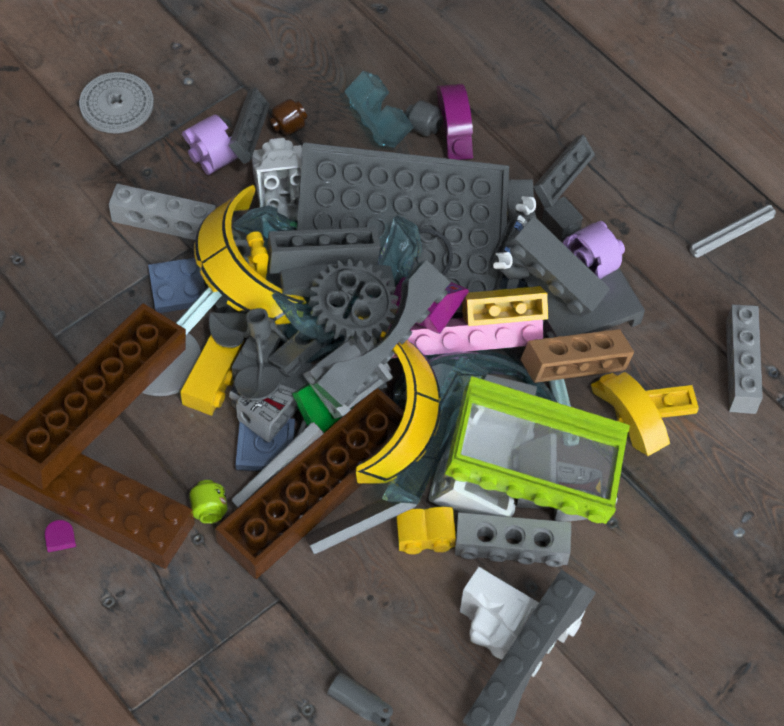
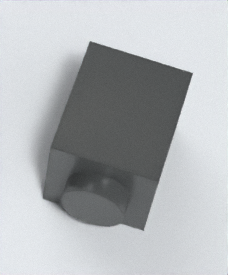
M562 197L553 206L544 208L542 224L563 242L566 237L581 230L583 216L565 197Z

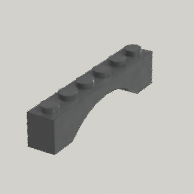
M428 260L419 263L402 282L398 312L392 326L383 339L371 350L357 358L330 364L312 386L336 408L344 404L348 407L359 395L356 390L362 384L365 386L369 384L377 373L374 371L380 363L385 365L393 357L395 352L392 349L399 342L402 345L412 335L411 327L416 322L420 324L430 314L428 308L433 302L438 304L446 296L448 291L445 288L451 282Z
M560 570L462 722L468 726H510L515 719L523 692L538 664L556 640L581 617L596 592L563 570Z

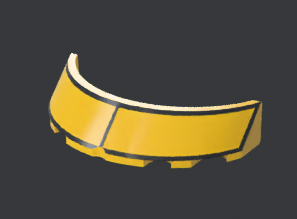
M251 185L214 209L202 221L194 243L196 264L200 267V273L212 291L223 295L228 299L227 304L237 311L245 310L249 312L255 308H262L267 311L269 320L275 321V325L290 322L297 323L302 313L289 310L276 302L278 301L290 308L303 310L306 304L304 297L282 294L281 288L267 281L246 262L235 244L231 227L232 215L234 211L249 209L256 190L254 185Z
M382 331L380 337H384L387 332ZM408 339L402 345L398 342L392 349L402 364L407 383V401L402 421L386 446L371 459L356 467L357 483H387L397 478V475L422 458L437 432L441 415V407L439 405L441 393L438 380L427 358Z

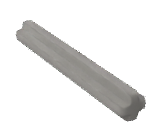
M767 204L692 243L689 251L693 257L698 258L773 219L776 211L772 205Z

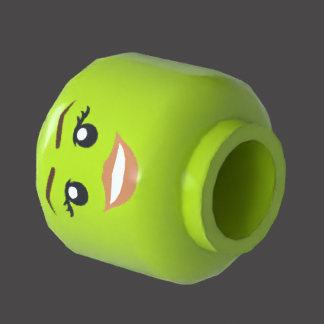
M212 480L200 481L189 492L193 515L202 523L211 524L218 522L228 510L224 487Z

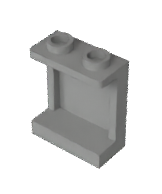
M363 336L360 338L359 344H356L354 337L350 338L347 343H343L303 373L334 419L344 416L351 410V407L380 385L393 378L390 374L391 369L388 363L385 365L380 363L374 370L377 374L373 380L366 386L362 384L356 390L359 394L348 407L344 404L338 408L312 386L330 364L357 358L374 347L371 340L367 342Z

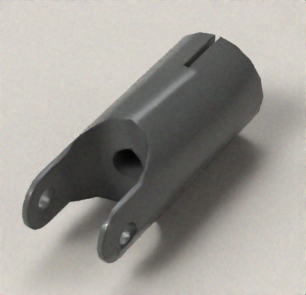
M343 672L338 674L331 684L327 695L359 716L379 726H388L390 716L393 713L392 707L374 692ZM384 718L386 721L381 722L380 719Z

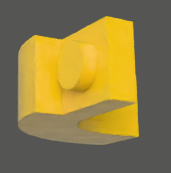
M626 372L618 376L611 373L602 376L600 380L591 384L593 394L610 403L618 411L625 424L630 425L629 436L635 449L649 456L670 444L664 422L655 404L643 387Z

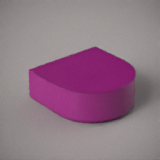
M56 520L47 526L45 540L48 552L76 547L75 535L70 523L64 520Z

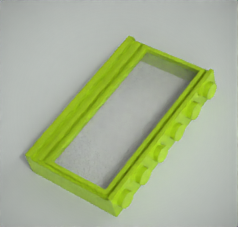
M471 376L464 389L445 475L451 476L460 482L467 481L480 485V487L486 490H497L507 493L512 498L530 500L538 506L553 507L568 515H579L588 518L591 522L606 524L616 510L615 504L630 425Z

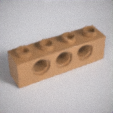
M617 329L530 340L526 345L521 361L533 382L537 383L624 371L634 354V350L621 330Z

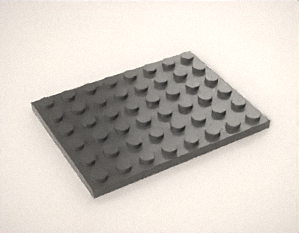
M304 142L302 145L296 230L376 227L380 243L379 264L391 241L398 216L410 234L420 229H433L448 239L453 250V261L449 271L444 276L450 282L467 288L469 293L495 290L498 278L502 273L500 269L493 267L491 261L507 225L509 166ZM398 223L392 247L382 264L391 266L395 287L402 278L407 276L400 260V250L408 235L400 223ZM421 233L414 236L413 238L419 246L412 271L419 263L428 260L442 273L448 263V250L445 243L439 237L430 233ZM411 239L405 248V261L409 269L416 249ZM358 296L353 297L351 301L352 305H354L356 299H358ZM462 303L454 315H463Z

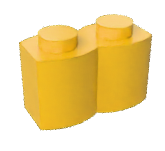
M433 507L425 510L410 509L396 516L399 551H404L407 554H418L425 549H433L435 552H446L450 548L455 547L456 535L452 507Z

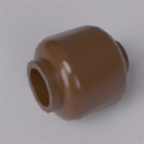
M287 99L272 108L271 114L273 118L269 119V122L275 132L280 131L283 135L289 136L305 126V119L308 117L299 101L295 102L292 99Z

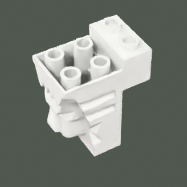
M284 138L270 139L269 142L263 144L261 150H254L252 156L253 174L260 210L267 208L276 211L297 223L301 145L293 146L291 141ZM269 211L260 213L262 233L267 238L269 231L296 230V226Z
M478 567L463 590L460 612L472 621L469 633L470 641L490 649L495 657L502 660L539 602ZM585 611L557 640L564 643L568 635L574 637L582 623L581 619ZM554 643V644L551 646V648L548 650V652H547L548 654L550 653V651H551L552 648L554 647L555 643ZM540 661V663L538 664L532 677H534L538 672L539 668L542 665V661Z

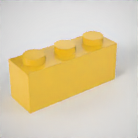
M541 286L470 292L462 301L463 319L468 326L548 319L547 292Z
M210 335L181 390L182 405L211 416L216 407L220 408L222 406L227 386H232L234 383L232 366L245 343V339L239 346L227 348L218 345L212 335Z

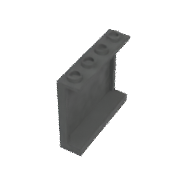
M620 268L600 279L610 290L591 313L582 317L571 312L567 303L551 293L548 285L540 278L532 275L525 279H520L526 282L525 288L541 286L547 292L548 319L543 320L545 339L600 332L627 321L631 327L637 326L642 322L645 310Z

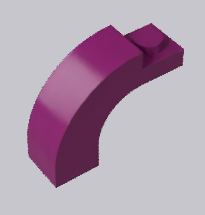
M463 84L437 86L438 108H440L444 119L447 159H472L473 128L465 86Z

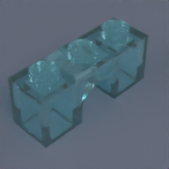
M362 71L344 91L350 99V105L359 112L362 123L370 128L374 134L373 139L379 145L395 148L414 128L401 109L387 105L381 111L382 102L390 92L378 75Z

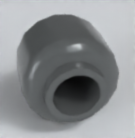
M419 100L414 105H409L405 113L408 128L426 137L433 133L436 134L443 123L440 108L424 100Z

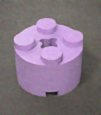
M217 115L207 117L182 132L184 139L191 148L188 150L190 158L194 163L199 162L207 175L214 173L238 158L228 146L231 137H228L224 131L228 127Z
M598 221L566 237L563 242L599 279L620 267L622 254L625 252L623 243L615 238L603 221Z

